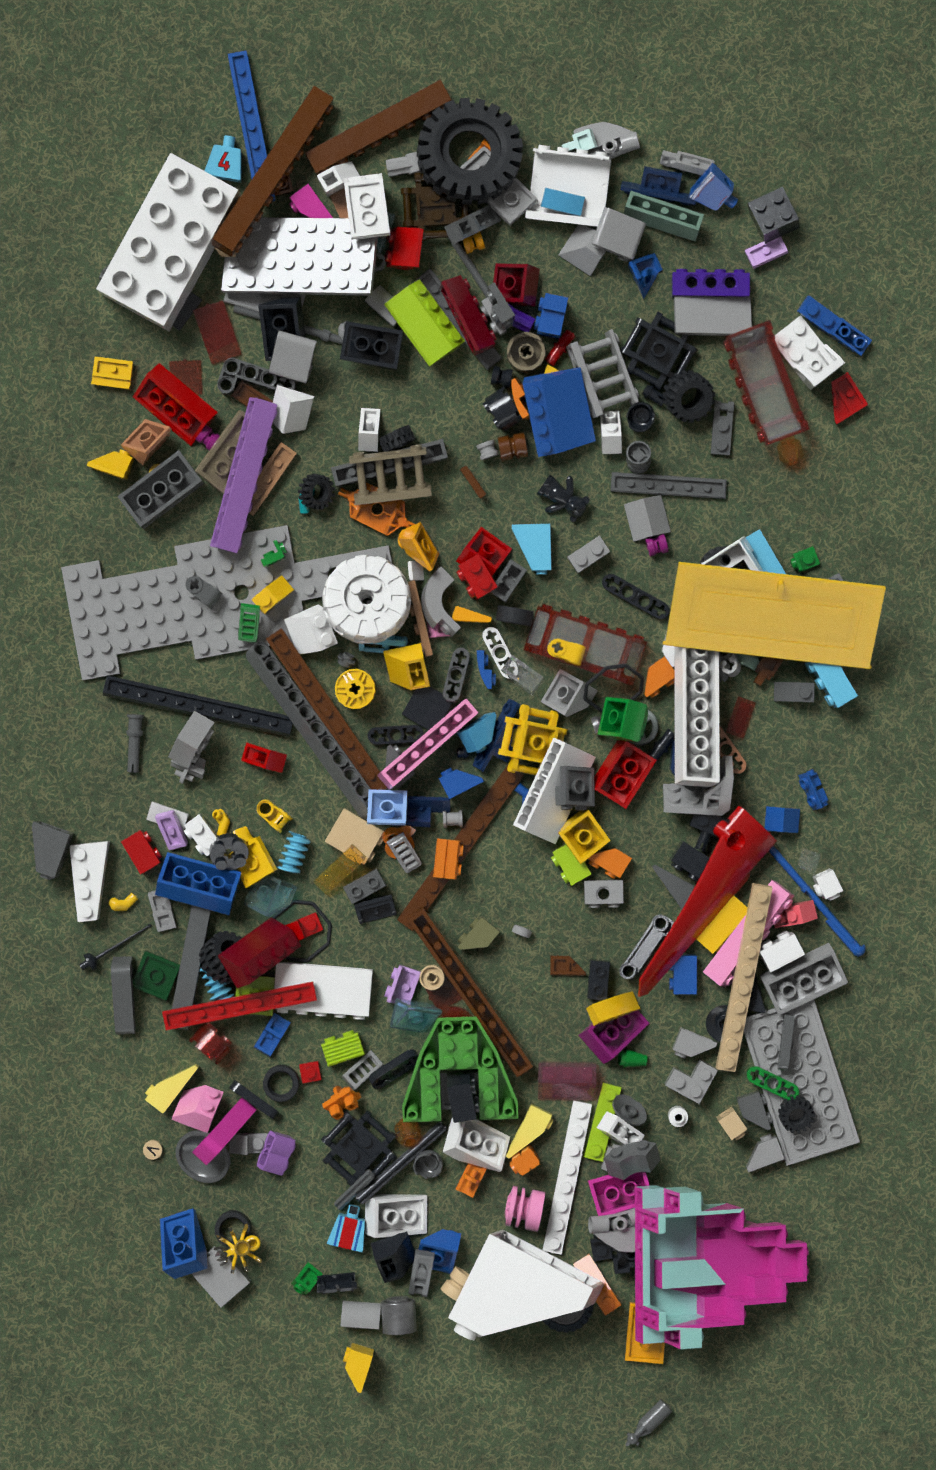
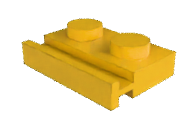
M95 356L91 384L130 390L134 362Z

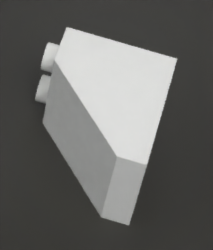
M500 1230L489 1234L448 1318L457 1322L454 1328L456 1333L474 1341L477 1336L482 1337L583 1310L595 1304L605 1283L505 1230Z

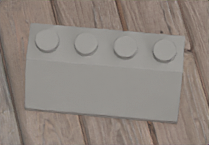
M829 943L806 953L772 972L768 971L759 975L778 1015L848 983L837 956Z

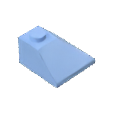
M369 790L367 824L406 825L407 790Z

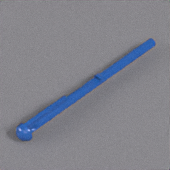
M773 845L769 850L771 855L798 884L803 893L806 892L810 899L814 901L817 908L828 919L825 922L853 955L862 956L866 951L865 945H859Z

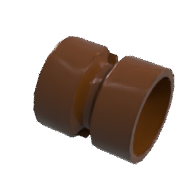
M524 433L513 434L512 438L508 435L497 437L502 462L512 460L513 456H516L517 459L528 457Z

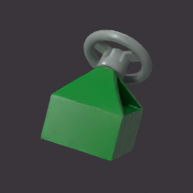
M605 698L598 735L614 740L627 741L637 746L648 744L655 738L658 732V721L656 716L648 710L647 704L631 699ZM651 719L653 725L652 732L646 738V724Z

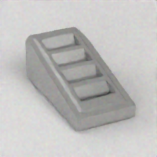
M403 832L387 841L388 846L405 873H409L422 865L419 856Z
M370 1050L341 1077L354 1091L369 1078L371 1073L379 1069L383 1063ZM368 1057L376 1065L374 1068L366 1060ZM364 1063L370 1072L367 1073L360 1064ZM356 1068H358L359 1071L364 1075L363 1078H361L357 1074V1072L355 1071ZM352 1073L359 1082L355 1083L349 1074Z

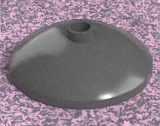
M195 1130L186 1133L178 1141L176 1146L178 1164L189 1177L199 1182L212 1183L219 1181L226 1175L230 1167L228 1149L224 1146L205 1165L192 1152L209 1135V1132Z

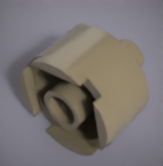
M523 332L510 340L507 346V359L515 370L523 373L533 372L544 361L545 346L536 334ZM528 348L531 355L524 357L521 350Z

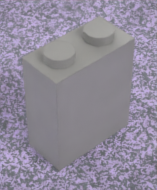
M221 1245L218 1248L214 1246L207 1252L208 1269L192 1273L220 1307L225 1305L251 1281L237 1263L235 1269H231L233 1258L231 1256L227 1257L228 1253L224 1252L226 1250Z

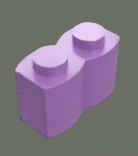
M270 1130L266 1137L264 1148L259 1155L257 1167L263 1171L282 1176L288 1168V1158L295 1150V1139Z

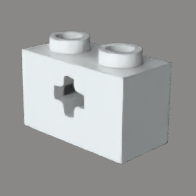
M609 1112L605 1113L597 1126V1129L620 1145L641 1141L645 1136L633 1126L627 1124L623 1119Z

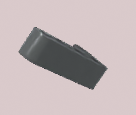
M228 358L224 362L217 383L218 389L224 395L232 394L235 391L238 379L276 391L275 386L278 383V377H281L280 382L287 383V381H290L292 387L288 388L296 389L294 380L271 374L269 369L236 358ZM232 362L238 365L235 372H229L227 369L228 365ZM250 368L256 370V375L253 378L246 377V371ZM268 374L274 376V381L271 384L264 383V377ZM224 381H230L232 384L231 388L227 391L221 387Z
M133 956L113 957L111 964L116 1035L136 1033L132 978L134 968H132Z

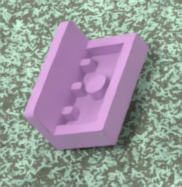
M400 964L398 968L394 967L391 979H394L392 987L388 986L384 995L388 997L386 1002L409 1008L421 972Z

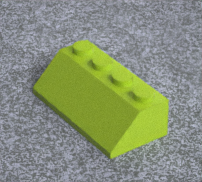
M420 279L407 286L384 304L429 367L454 352L465 342Z

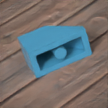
M495 712L484 714L457 733L468 753L475 751L480 753L487 748V744L492 742L496 720Z

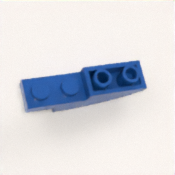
M807 296L797 310L812 325L862 356L872 339L843 318H839L811 296Z

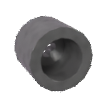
M394 1296L381 1301L383 1334L401 1335L417 1331L415 1299L408 1296Z

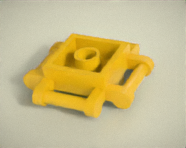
M522 704L519 709V719L505 717L506 726L502 746L498 754L511 757L507 767L508 772H521L536 776L553 738L564 741V736L567 735L568 729L556 727L558 721L557 711L551 710L548 712L529 708L528 705ZM528 715L548 719V725L527 721ZM514 724H517L518 726H517V729H516V728L514 729V733H513V737H512V742H511V747H513V751H509V745H510V740H511V736H512L513 726H514ZM519 759L538 762L540 765L538 768L520 765Z

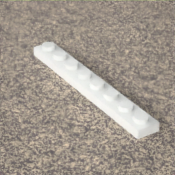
M573 1100L543 1245V1251L562 1254L592 1108L590 1103Z

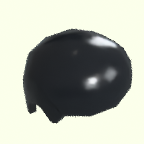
M637 402L632 405L626 415L629 428L635 432L647 431L653 426L656 419L654 409L645 402Z

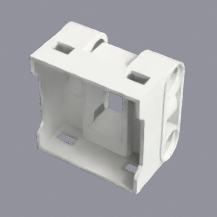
M745 536L701 563L703 565L731 568L744 560L750 570L764 572L752 554L754 550ZM724 554L730 557L731 561L729 564L723 562L722 556Z

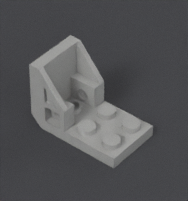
M723 756L720 759V783L713 787L676 785L674 783L663 784V811L668 813L722 816L729 811L734 780L732 756Z

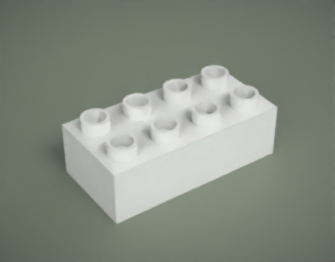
M170 153L96 289L108 299L170 331L215 249L212 246L213 237L237 203L238 196H241L239 190Z

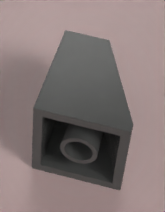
M34 821L32 832L36 872L41 873L40 877L51 880L60 875L74 833L41 821Z

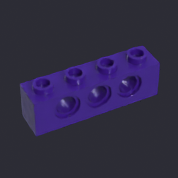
M676 269V272L672 273V297H749L750 273H745L743 269H736L734 273H726L725 269H716L714 272H707L706 269H696L695 272H688V269ZM689 278L694 279L697 283L696 287H688L686 280ZM707 279H713L716 283V286L714 288H708L705 284V281ZM732 279L735 282V286L727 288L725 280Z

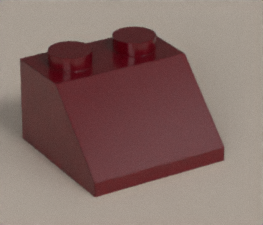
M495 263L493 283L496 284L508 304L535 307L540 269L529 264Z

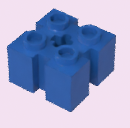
M545 293V298H540L538 311H541V317H536L534 330H538L537 335L560 339L568 301L567 297Z

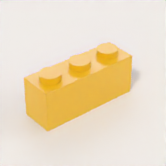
M733 895L696 940L712 954L715 951L718 952L726 938L732 934L745 917L748 907Z

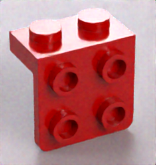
M479 554L458 565L456 573L461 582L466 581L468 585L466 590L471 599L475 597L478 600L497 588L495 581Z

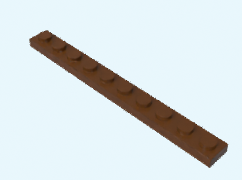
M281 628L267 637L266 640L370 789L386 790V785L377 776L380 771L283 629Z
M507 765L454 840H460V845H464L463 856H459L458 864H461L524 776L522 773L508 772ZM434 868L397 919L412 931L414 928L408 921V917L423 906L428 910L449 881L446 878L433 877Z

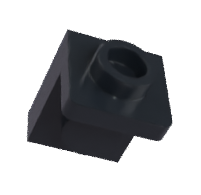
M593 1234V1238H590L593 1260L611 1259V1247Z

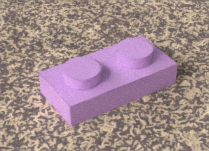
M781 237L766 244L761 242L745 250V254L753 269L788 253Z
M170 810L156 814V822L168 849L172 850L187 846L188 841L175 811Z

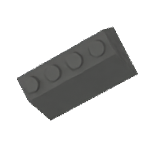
M178 450L117 497L144 530L205 483Z

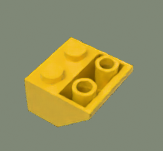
M421 643L383 651L390 682L409 690L430 687Z

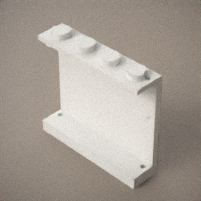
M539 145L538 149L533 148L535 155L530 192L538 201L530 209L526 210L525 218L598 226L604 207H606L612 157H608L607 152L596 151L595 155H590L588 150L577 149L576 153L569 152V148L558 147L557 151L550 150V146ZM545 187L584 196L585 200L581 216L541 207Z

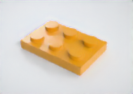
M630 1302L625 1361L663 1364L665 1342L642 1344L635 1341V1302Z

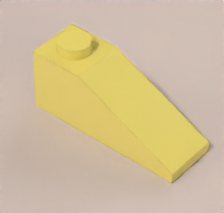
M195 1064L158 1082L156 1086L151 1085L145 1093L148 1095L145 1100L161 1113H164L198 1069L199 1065Z
M531 1103L506 1153V1157L511 1158L543 1134L545 1129L549 1130L553 1123V1119H551L552 1113Z

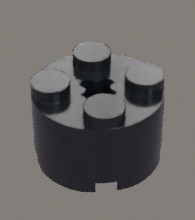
M505 386L486 397L483 403L487 412L494 415L493 422L496 427L504 431L524 420L516 407L513 396L508 395L506 392L508 389Z

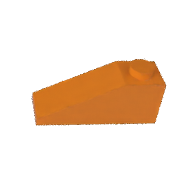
M590 1254L573 1264L579 1270L605 1283L596 1300L605 1316L621 1306V1301Z

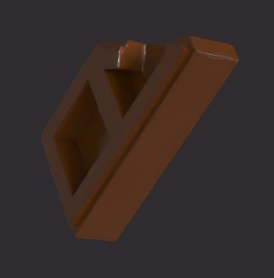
M467 466L461 468V473L480 499L484 497L486 493Z
M551 955L550 975L586 976V972L570 956Z

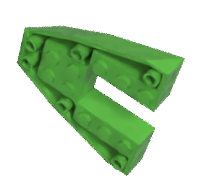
M437 1018L419 1053L402 1105L403 1122L441 1121L440 1070L478 1069L480 1120L518 1119L517 1098L499 1054L478 1018Z

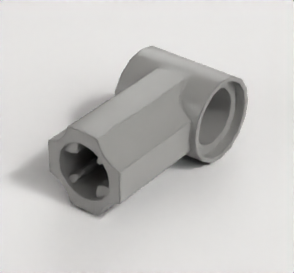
M417 152L406 154L405 157L386 160L388 176L393 177L408 173L409 175H414L415 172H420L417 163Z

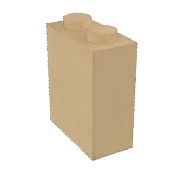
M344 808L325 842L365 865L366 861L370 863L376 854L373 852L376 844L380 846L383 842L382 834L384 830L373 824H367L366 820Z

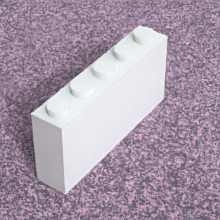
M553 738L513 825L556 844L560 836L558 832L566 823L571 810H561V806H556L555 786H561L560 766L591 768L596 757Z
M279 962L276 964L274 989L314 981L317 1001L276 1008L277 1012L288 1013V1010H296V1014L307 1015L308 1012H315L316 1016H327V1013H332L334 1017L346 1018V1015H353L354 1019H365V1016L369 1017L373 969Z

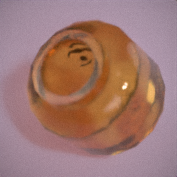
M795 436L784 437L777 444L779 459L782 463H787L788 466L798 464L799 460L804 456L801 441L796 439Z
M402 1118L396 1123L394 1130L398 1143L406 1147L416 1145L421 1138L418 1122H403Z

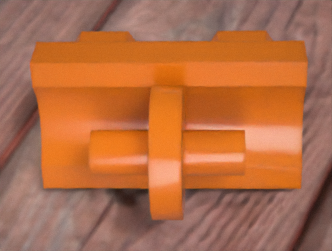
M336 1086L333 1088L334 1094L331 1098L322 1104L323 1108L329 1111L332 1118L339 1120L344 1115L343 1109L355 1110L358 1108L357 1100L362 1097L359 1092L353 1091L351 1087H344L342 1089L340 1086Z
M468 1163L456 1190L473 1198L487 1168Z

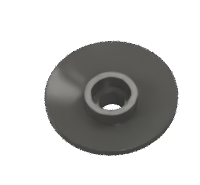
M623 1094L617 1095L614 1098L612 1106L618 1117L633 1126L644 1124L647 1114L639 1102L635 1101L631 1096Z

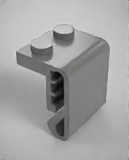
M604 207L591 244L595 247L605 248V251L617 255L620 260L632 261L634 260L646 223Z
M279 330L269 373L307 383L313 367V352L317 341Z

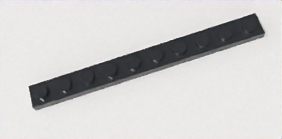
M108 675L102 692L103 696L192 715L196 711L211 720L290 737L293 726L292 721L284 714Z

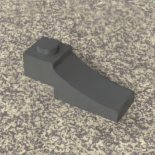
M488 205L444 228L452 244H455L500 222L501 219Z

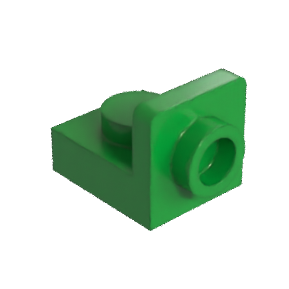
M274 540L273 542L278 552L274 553L272 550L263 555L264 558L261 559L264 568L285 559L284 554L287 551L282 542L278 543L277 540Z
M813 546L792 554V559H790L793 570L797 569L798 573L820 564Z
M308 1262L292 1281L293 1289L299 1294L307 1295L317 1283V1276L323 1274Z

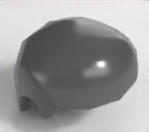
M425 1150L416 1156L413 1169L416 1175L429 1179L441 1173L444 1163L437 1152Z

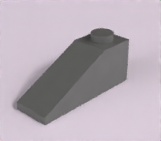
M654 864L652 868L679 907L683 909L694 886Z

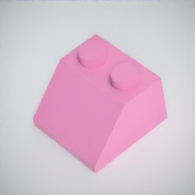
M207 1085L184 1090L171 1120L208 1133L223 1092Z

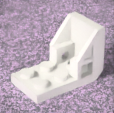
M382 173L343 178L351 240L390 235Z
M801 315L770 339L810 390L845 363L827 344L824 345Z

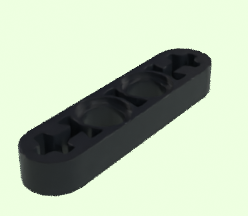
M607 574L602 579V586L605 590L653 617L664 619L669 615V607L665 602L614 574ZM613 577L614 583L618 585L619 581L623 582L618 593L614 591L616 587H607L606 578L610 579ZM625 586H629L633 590V594L630 597L622 595V589ZM641 596L649 598L648 606L643 607L639 604L638 600ZM653 600L657 601L655 606H664L665 615L661 614L658 616V611L652 608V612L648 610Z

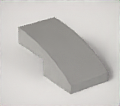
M156 890L148 892L157 931L176 928L170 899L155 895Z

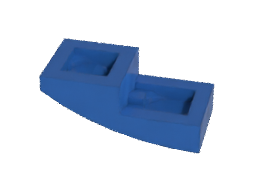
M274 1013L253 1048L270 1057L291 1022Z

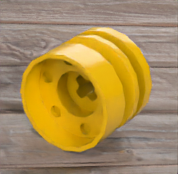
M349 669L343 672L335 684V695L339 702L351 709H361L369 705L376 693V685L372 676L366 671L359 669ZM354 683L356 686H360V690H358L356 695L354 692H350Z

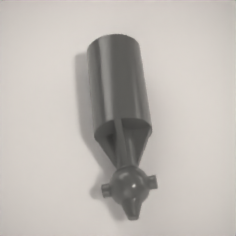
M660 1399L639 1420L635 1433L630 1434L628 1432L626 1434L628 1437L625 1445L627 1447L635 1444L638 1446L639 1437L652 1433L673 1410Z

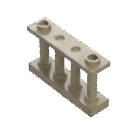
M413 445L410 446V449L372 454L356 452L353 453V456H349V463H356L359 485L358 493L354 494L355 505L432 496L431 485H427L424 482L421 455L427 454L426 447ZM413 456L417 483L413 487L405 485L402 457ZM394 459L397 478L396 489L388 490V487H386L383 460ZM375 461L378 481L377 491L369 492L367 490L363 462Z

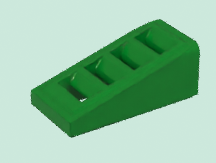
M241 603L238 640L257 642L260 605Z

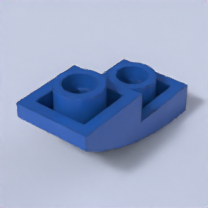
M477 650V662L482 680L487 689H492V685L496 683V674H492V670H484V666H488V654H484V650Z

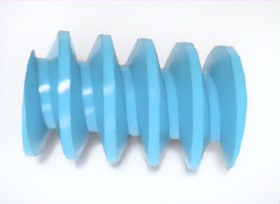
M289 831L293 837H287L286 840L290 844L284 845L288 852H281L285 859H279L283 866L276 867L290 873H300L301 870L296 866L303 865L299 859L306 857L302 853V851H308L304 844H310L311 841L306 836Z
M206 974L202 977V979H209L205 986H211L207 993L214 994L210 1001L234 996V994H228L232 987H225L226 983L221 984L218 980L215 982L211 976L208 977Z

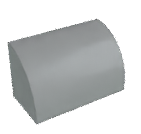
M379 285L373 291L372 296H368L365 299V303L394 328L398 323L384 305L393 296Z
M343 1301L341 1326L379 1329L381 1303Z

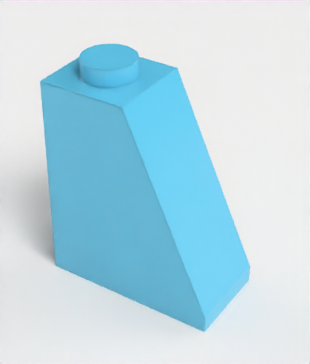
M550 524L512 525V531L531 571H536V575H545L547 571H551Z

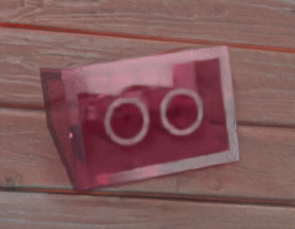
M538 1061V1100H595L596 1062Z

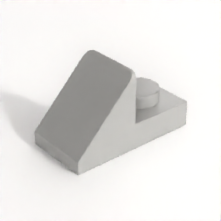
M236 1133L229 1141L230 1153L242 1155L261 1153L268 1133Z

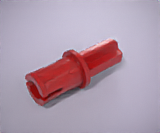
M566 330L559 341L553 344V349L544 360L554 367L562 354H566V346L571 344L575 335L571 331Z

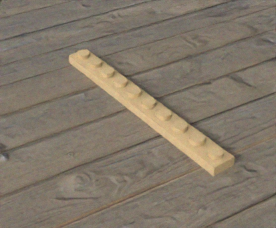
M752 883L716 1062V1069L736 1071L773 889L772 886Z

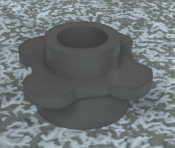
M340 652L337 656L339 658L338 663L346 668H352L357 662L354 655L349 652Z

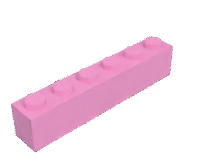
M467 699L463 700L377 776L390 790L476 716L478 711Z
M773 880L768 885L772 886L773 889L762 940L769 935L771 926L779 922L781 919L780 914L783 910L788 909L793 903L792 898L794 895ZM746 915L703 971L719 986L726 987L733 982Z

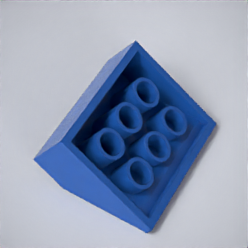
M581 367L524 377L523 388L538 457L557 454L596 441Z

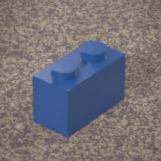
M682 955L669 970L673 971V978H669V990H673V994H697V955Z

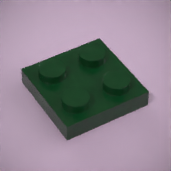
M145 950L133 979V987L167 1000L180 969V964Z

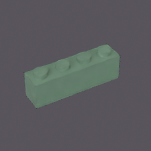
M634 191L630 192L624 210L625 215L646 223V226L695 242L704 214Z

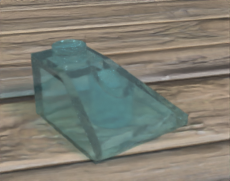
M270 874L250 887L244 905L266 917H271L290 905L297 886Z

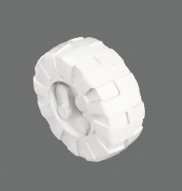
M358 555L353 559L341 562L329 575L324 585L322 596L323 609L332 628L342 637L358 644L380 643L395 635L405 623L411 606L410 588L403 573L389 560L379 556ZM365 598L372 600L370 604L362 603Z

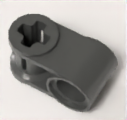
M192 576L186 581V589L211 609L223 594L200 577ZM198 580V586L200 587L192 590L190 581Z

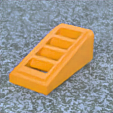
M455 606L452 619L458 622L489 623L492 620L489 616L459 606Z

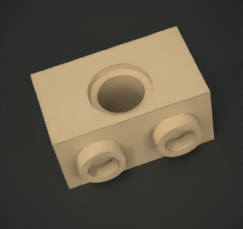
M732 1106L716 1117L731 1140L734 1138L738 1140L746 1134L747 1128Z

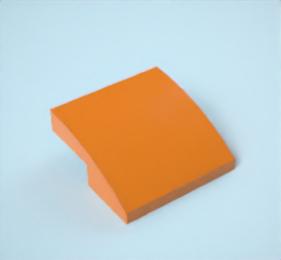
M514 378L512 379L513 398L522 419L528 420L530 416L528 407L524 402L526 397L523 384L519 379Z

